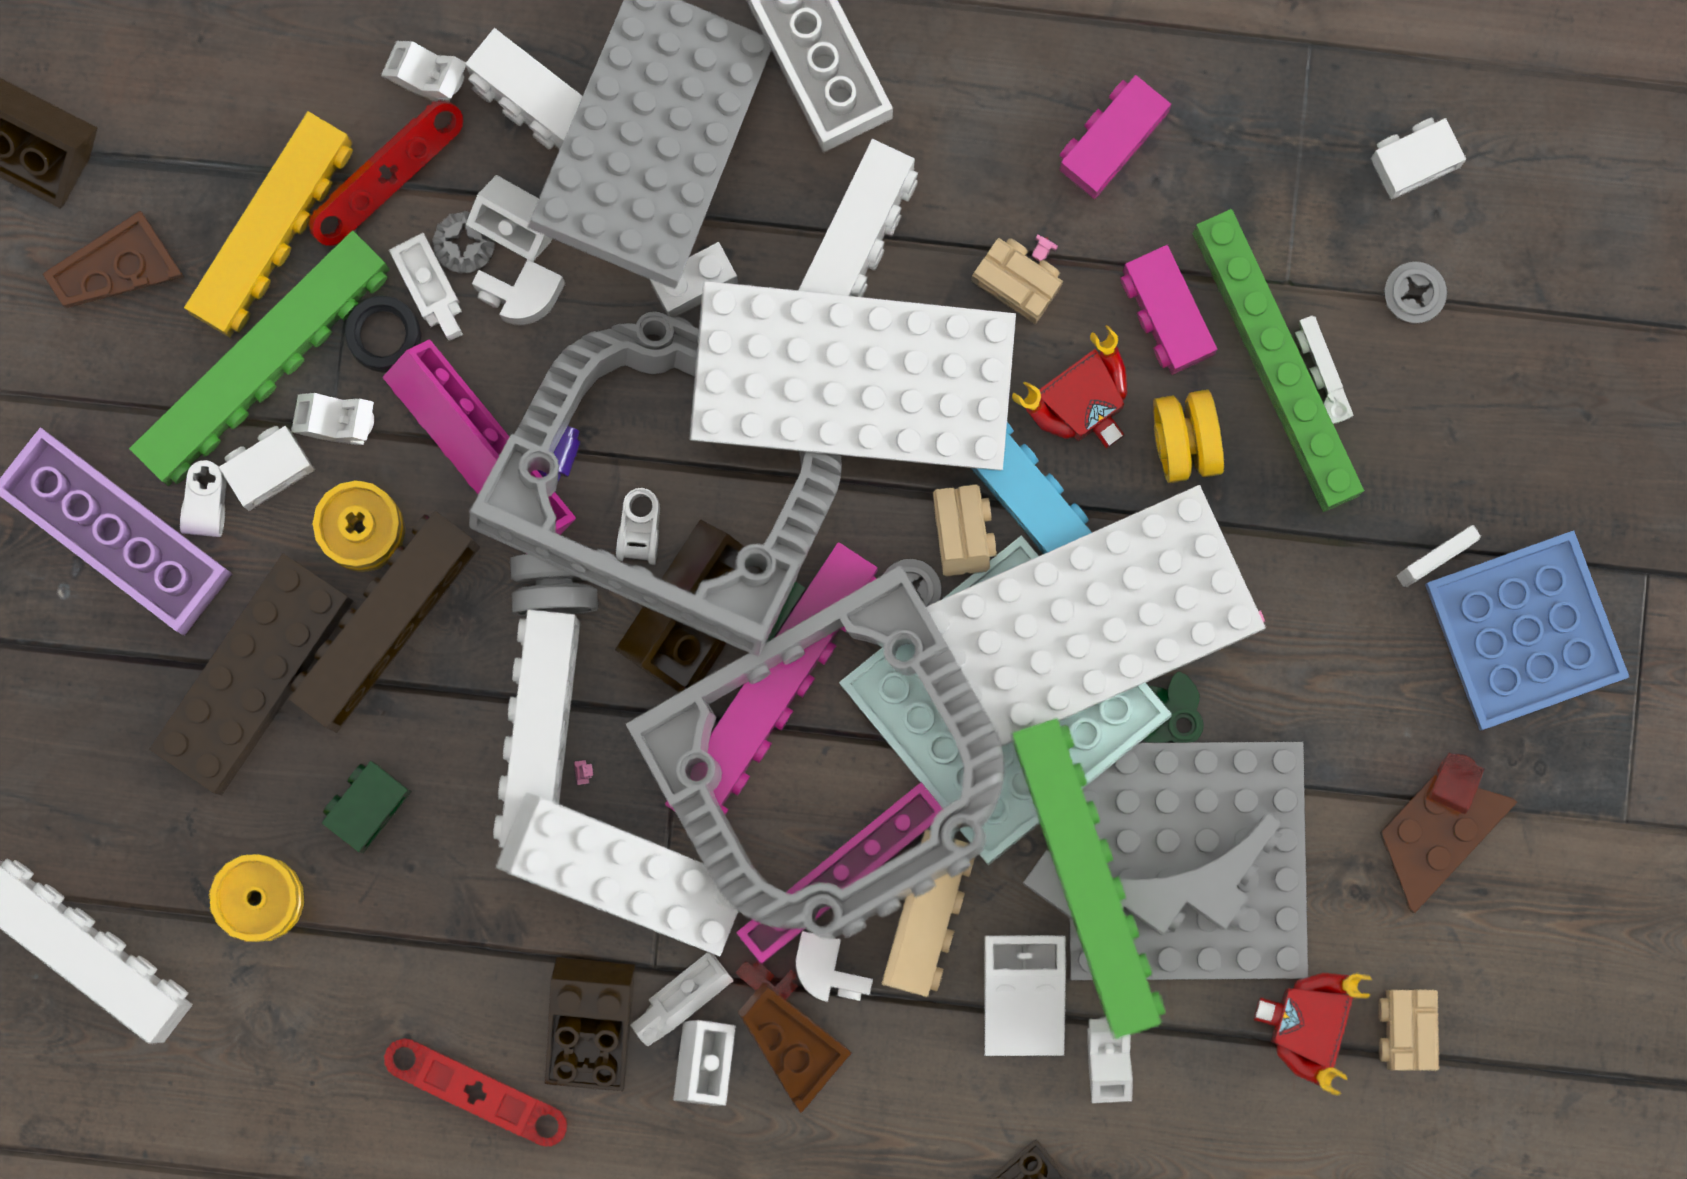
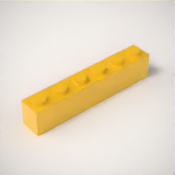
M309 111L306 113L184 308L191 315L229 338L234 331L240 332L250 316V312L247 311L255 298L261 299L270 285L271 280L268 277L276 265L280 267L289 256L291 247L288 245L296 232L301 234L306 229L308 222H310L309 218L312 216L309 211L316 200L321 202L328 194L332 186L330 178L336 168L342 169L351 157L353 150L350 146L352 142L347 134Z

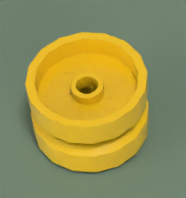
M1209 389L1188 394L1185 400L1186 418L1184 417L1181 403L1174 395L1154 398L1155 441L1167 482L1174 483L1189 479L1192 472L1191 455L1196 470L1202 477L1223 474L1224 457L1215 404Z
M357 480L338 484L326 492L316 506L312 523L315 539L323 552L345 569L358 572L376 570L386 565L396 549L403 544L406 530L403 514L394 500L374 484ZM363 521L365 530L359 534L356 530L354 531V526L356 523Z
M260 854L242 855L226 863L215 876L209 892L210 910L217 924L230 936L248 942L273 941L287 934L299 921L304 906L303 886L296 872L283 861ZM253 891L260 892L262 895V901L256 906H253L255 901L250 899Z

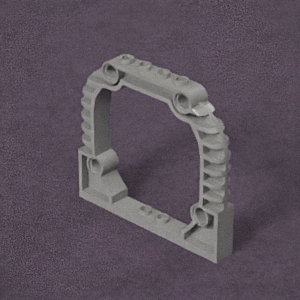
M648 312L639 318L637 324L613 325L611 329L598 332L593 331L582 336L581 339L567 346L548 370L515 434L510 435L472 506L469 528L759 657L798 577V572L835 498L841 478V455L799 451L802 466L800 475L764 545L752 544L744 547L738 554L735 570L722 577L702 582L696 595L655 578L650 571L643 567H630L623 564L607 551H594L555 533L556 516L548 499L555 492L558 484L559 465L553 453L583 396L598 378L625 365L648 374L664 373L672 368H677L695 376L699 329L693 327L684 318L670 317L660 312ZM658 335L662 339L659 341H652L646 338V336ZM534 470H541L547 473V476L536 478L529 473ZM758 566L764 572L755 575L748 572L746 568Z
M901 565L765 643L759 657L751 653L744 655L626 724L667 801L674 808L711 878L725 899L739 912L756 922L783 929L808 928L815 935L825 939H831L841 934H844L845 937H850L866 927L864 921L877 913L880 917L887 916L901 907L899 901L912 893L915 897H919L935 888L936 884L934 881L947 873L950 877H954L967 870L971 866L969 860L978 856L986 845V834L982 827L990 819L996 808L1004 782V755L998 734ZM844 626L853 639L867 641L883 647L885 659L896 672L902 675H918L956 741L964 765L962 794L960 799L946 806L936 815L931 825L930 839L844 889H840L832 884L817 883L791 895L769 885L753 867L715 797L713 790L718 787L721 781L722 770L720 764L708 754L710 735L716 720V716L709 704L748 681L750 684L762 681L771 674L769 669L781 662L787 665L800 659L805 654V648ZM904 644H912L915 646L914 656L905 662L897 660L896 652L898 648ZM700 762L707 763L708 773L706 777L700 781H692L690 774L693 766ZM963 827L972 828L974 830L972 843L965 847L957 846L954 841L956 832ZM831 907L834 911L833 922L829 926L819 927L816 923L817 912L821 908Z

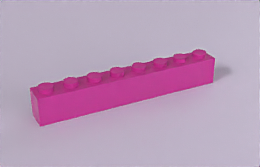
M838 542L776 637L876 580L877 578L874 576L878 572V567ZM844 626L840 628L845 633L847 632ZM839 629L805 648V654L800 659L787 665L781 662L769 669L771 674L762 681L755 684H750L749 681L746 682L711 733L708 754L720 764L722 770L721 781L713 792L725 815L729 809L723 805L731 793L738 796L747 784L750 776L745 772L752 761L755 760L760 763L770 749L772 743L767 741V738L776 727L782 730L794 711L789 708V705L795 696L799 695L803 698L811 687L815 678L810 673L816 664L820 662L825 665L837 645L832 643V640ZM700 762L693 766L690 774L692 781H700L706 777L708 773L707 763ZM666 801L665 805L671 810L675 811L674 808L670 806L669 802Z

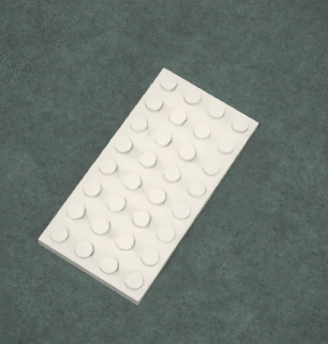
M705 281L703 282L689 440L1003 470L1016 313Z
M1200 485L926 607L992 722L1001 746L1012 742L1010 736L1013 732L1055 718L1061 721L1266 628Z

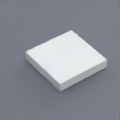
M1474 525L1470 526L1396 575L1403 587L1410 586L1479 540L1480 534Z

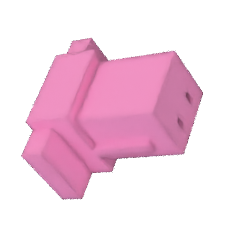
M1037 235L1035 240L1038 241V245L1033 251L1032 258L1039 262L1045 260L1050 250L1056 251L1058 246L1052 243L1050 239L1048 240V238Z
M586 760L575 761L574 768L577 785L589 784V779L592 778L591 776H594L592 764H586Z

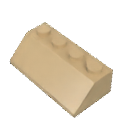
M925 830L922 843L930 839L931 831ZM954 839L957 846L965 847L969 845V843ZM975 858L969 860L971 866L964 872L954 877H950L947 873L934 881L936 887L924 895L915 897L912 893L906 897L882 981L883 985L928 997L930 990L938 991L943 968L936 967L940 952H949L954 930L947 929L951 913L959 915L965 892L958 891L962 875L970 877Z

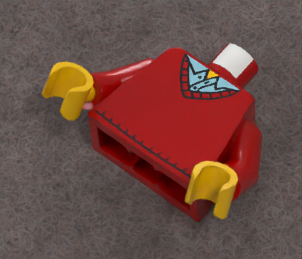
M1106 325L1108 337L1105 341L1099 342L1094 332L1090 335V340L1100 350V353L1094 349L1041 389L1028 382H1024L1023 384L1029 391L1028 396L1023 400L1019 395L1013 393L1012 399L1017 404L1026 408L1027 413L1041 430L1064 439L1074 437L1078 441L1094 432L1107 449L1125 436L1112 417L1123 410V400H1125L1128 391L1126 368L1117 347L1118 336Z
M1323 972L1299 979L1294 984L1293 989H1285L1281 1003L1260 997L1254 1014L1255 1021L1275 1026L1271 1042L1277 1045V1055L1296 1076L1316 1085H1321L1325 1091L1336 1096L1341 1093L1331 1088L1333 1078L1340 1076L1347 1080V1076L1334 1069L1353 997L1365 999L1370 996V994L1358 991L1360 980H1372L1370 976L1364 974L1348 976Z

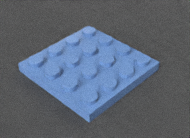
M1574 530L1425 584L1480 731L1629 678Z

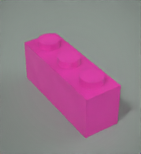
M1137 75L1129 83L1122 80L1109 96L1113 101L1104 113L1097 109L1084 125L1088 130L1080 141L1073 138L1059 155L1063 159L1059 171L1093 199L1097 198L1169 113L1171 103Z
M1168 245L1126 263L1123 269L1125 276L1120 277L1121 284L1128 298L1135 297L1141 311L1137 312V317L1146 334L1152 332L1158 344L1153 347V350L1161 367L1165 368L1168 366L1173 375L1214 356L1218 349Z

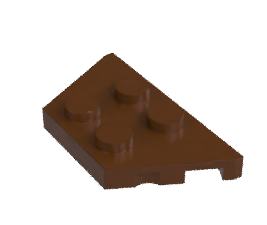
M1433 775L1385 826L1380 835L1386 851L1389 852L1397 880L1399 879L1405 894L1408 909L1412 913L1418 911L1516 805V800Z

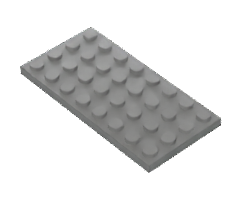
M624 0L527 228L676 289L772 49L766 37L682 0Z

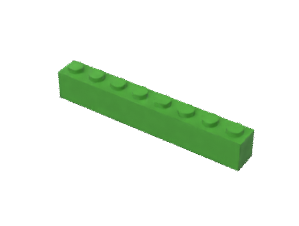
M1230 209L1197 224L1193 231V236L1322 511L1326 512L1359 497L1364 492L1362 484L1233 210Z
M352 230L129 449L167 486H170L173 482L176 484L182 482L187 477L191 464L201 454L206 457L212 453L221 442L219 437L229 427L231 429L237 428L248 417L249 413L246 410L256 400L262 402L267 399L277 387L274 383L284 373L290 375L300 367L304 361L302 355L312 346L315 348L321 346L332 334L330 328L340 318L343 321L347 320L354 307L359 304L358 301L368 291L374 293L386 282L388 277L385 274L390 270L387 264Z
M1058 718L1013 732L1010 737L1113 1040L1162 1024L1159 1016L1165 1014V1009L1158 991L1151 993L1146 977L1152 976L1148 959L1145 953L1138 954L1133 939L1139 937L1132 914L1125 916L1120 902L1126 899L1123 885L1119 876L1112 878L1107 864L1113 861L1110 847L1106 838L1099 840L1094 826L1100 823L1096 806L1093 800L1086 802L1081 788L1087 785L1083 768L1080 762L1073 764L1068 750L1074 747L1068 725L1060 726Z

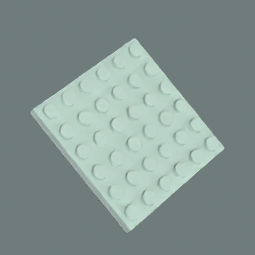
M1021 535L990 560V570L974 573L943 599L1039 556ZM912 644L901 645L896 652V659L904 662L910 660L915 654V646ZM882 647L842 679L839 684L919 782H922L944 809L960 799L962 794L964 765L956 741L918 675H902L896 672L885 659L884 648ZM1144 683L1059 721L1060 726L1068 725L1074 742V747L1068 750L1073 764L1080 762L1088 785L1172 717V714L1149 686ZM1013 742L1002 746L1005 768L1002 791L992 816L982 827L986 834V845L979 855L987 865H990L1040 824ZM970 827L960 828V832L969 843H972L974 830Z

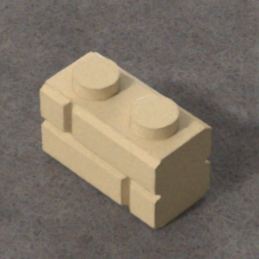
M998 238L973 273L972 282L1036 324L1062 286L1063 281L1058 278L1060 272L1044 260L1037 264L1025 256L1028 250L1017 241L1009 238L1007 242H1004Z
M978 485L961 486L958 489H936L933 492V503L943 575L955 576L963 575L966 572L969 574L987 572L990 570V557L997 556L994 533L986 534L985 522L991 521L989 498L981 499L980 486Z
M1386 990V998L1379 999L1380 1022H1386V1038H1380L1379 1042L1380 1061L1387 1062V1070H1439L1438 990Z

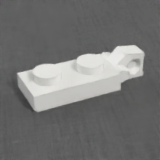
M424 233L390 249L389 252L424 320L428 321L430 327L440 324L448 341L463 335L454 318V315L462 312L458 305L459 301Z
M1312 315L1300 320L1299 326L1301 330L1295 332L1302 353L1310 352L1315 366L1309 368L1317 390L1324 388L1327 398L1324 406L1332 423L1336 424L1353 417L1343 385L1316 318Z
M707 952L649 999L651 1005L646 1010V1013L630 1026L648 1047L664 1037V1035L670 1033L671 1030L689 1018L734 980L715 955Z

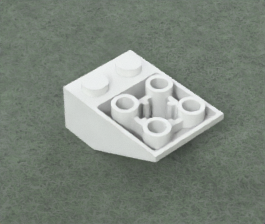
M1065 936L984 937L985 1056L1064 1055Z

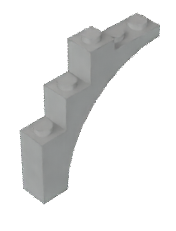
M1269 813L1264 815L1242 841L1220 858L1196 870L1167 878L1141 880L1120 878L1126 895V899L1120 901L1122 908H1125L1161 935L1167 929L1175 932L1187 915V912L1182 910L1185 903L1222 930L1227 929L1230 924L1236 928L1249 910L1244 905L1249 896L1236 887L1239 882L1246 886L1254 876L1259 866L1253 862L1262 850L1269 853L1282 835L1276 831L1282 822ZM1046 850L1022 884L1072 919L1050 852Z

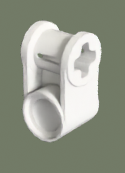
M207 460L198 461L188 470L185 497L180 516V532L182 534L211 537L222 536L225 521L224 503L227 480L219 466ZM207 470H209V473L215 476L216 480L215 483H208L207 489H205V486L198 482L199 476H205Z
M635 488L625 496L621 526L619 527L617 538V561H623L624 558L648 560L651 565L656 564L659 543L660 503L655 494L648 489ZM641 496L648 497L652 501V510L645 517H637L631 510L632 502ZM629 544L646 545V547L629 546Z

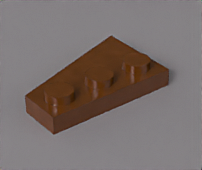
M141 211L42 273L65 308L184 277Z
M764 982L738 1012L800 1113L804 1111L851 1054V1051Z

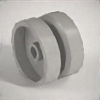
M529 554L510 558L511 579L521 584H536L534 586L522 587L512 592V613L514 615L527 616L528 610L572 615L598 610L597 589L586 584H573L587 580Z

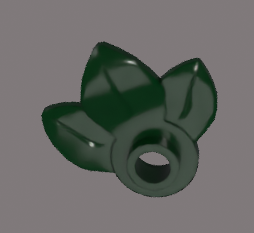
M1177 672L1171 679L1167 690L1162 687L1149 686L1170 711L1172 717L1149 734L1143 741L1146 743H1166L1169 741L1174 743L1195 742L1201 736L1204 724L1200 713L1197 711L1200 694L1192 680L1182 672ZM1184 718L1190 722L1191 728L1189 732L1181 733L1177 730L1176 723L1179 719Z

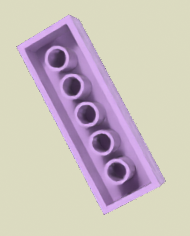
M42 428L38 429L0 478V496L184 636L232 576L230 571Z

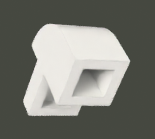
M397 41L381 76L430 100L438 101L442 99L449 101L452 95L462 86L464 81V74L462 73L466 67V62L455 56H438L413 41Z
M527 259L514 287L478 270L472 285L479 292L477 298L496 308L499 307L500 303L504 304L499 314L504 322L514 325H526L542 319L550 312L565 285V281L561 275Z
M317 393L298 394L291 432L322 440L364 445V441L367 440L368 434L374 425V414L372 413L374 402L364 399L341 400Z
M802 931L796 958V968L802 985L810 994L828 1002L832 986L839 988L837 996L860 1001L862 993L870 995L873 979L835 971L841 939H825L813 933Z
M1106 1017L1089 1020L1087 1039L1092 1103L1132 1101L1130 1035L1113 1040Z

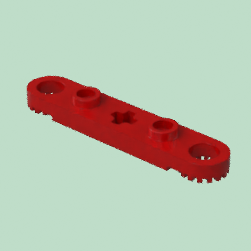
M440 99L431 102L432 104L428 105L416 119L413 118L339 186L326 202L313 211L312 216L309 218L310 222H308L309 231L313 237L324 245L332 246L339 244L352 230L354 231L459 134L463 126V115L460 109L447 100ZM442 111H449L452 115L451 124L447 125V128L444 127L443 130L436 129L434 126L435 117ZM383 165L388 168L391 167L392 177L388 180L381 177L382 174L379 169ZM336 216L339 223L337 230L334 229L335 232L326 233V235L321 233L320 226L322 221L326 217Z
M411 1039L396 1040L386 1049L384 1061L388 1072L417 1088L541 1146H553L559 1143L566 1135L568 1124L565 1115L559 1109ZM401 1047H408L415 1053V1064L409 1070H401L394 1063V1054ZM479 1081L483 1084L482 1091L487 1095L484 1100L477 1099L473 1104L468 1101L470 1094L465 1089L467 1085L474 1086ZM542 1115H552L558 1121V1132L551 1138L542 1137L536 1130L537 1120Z

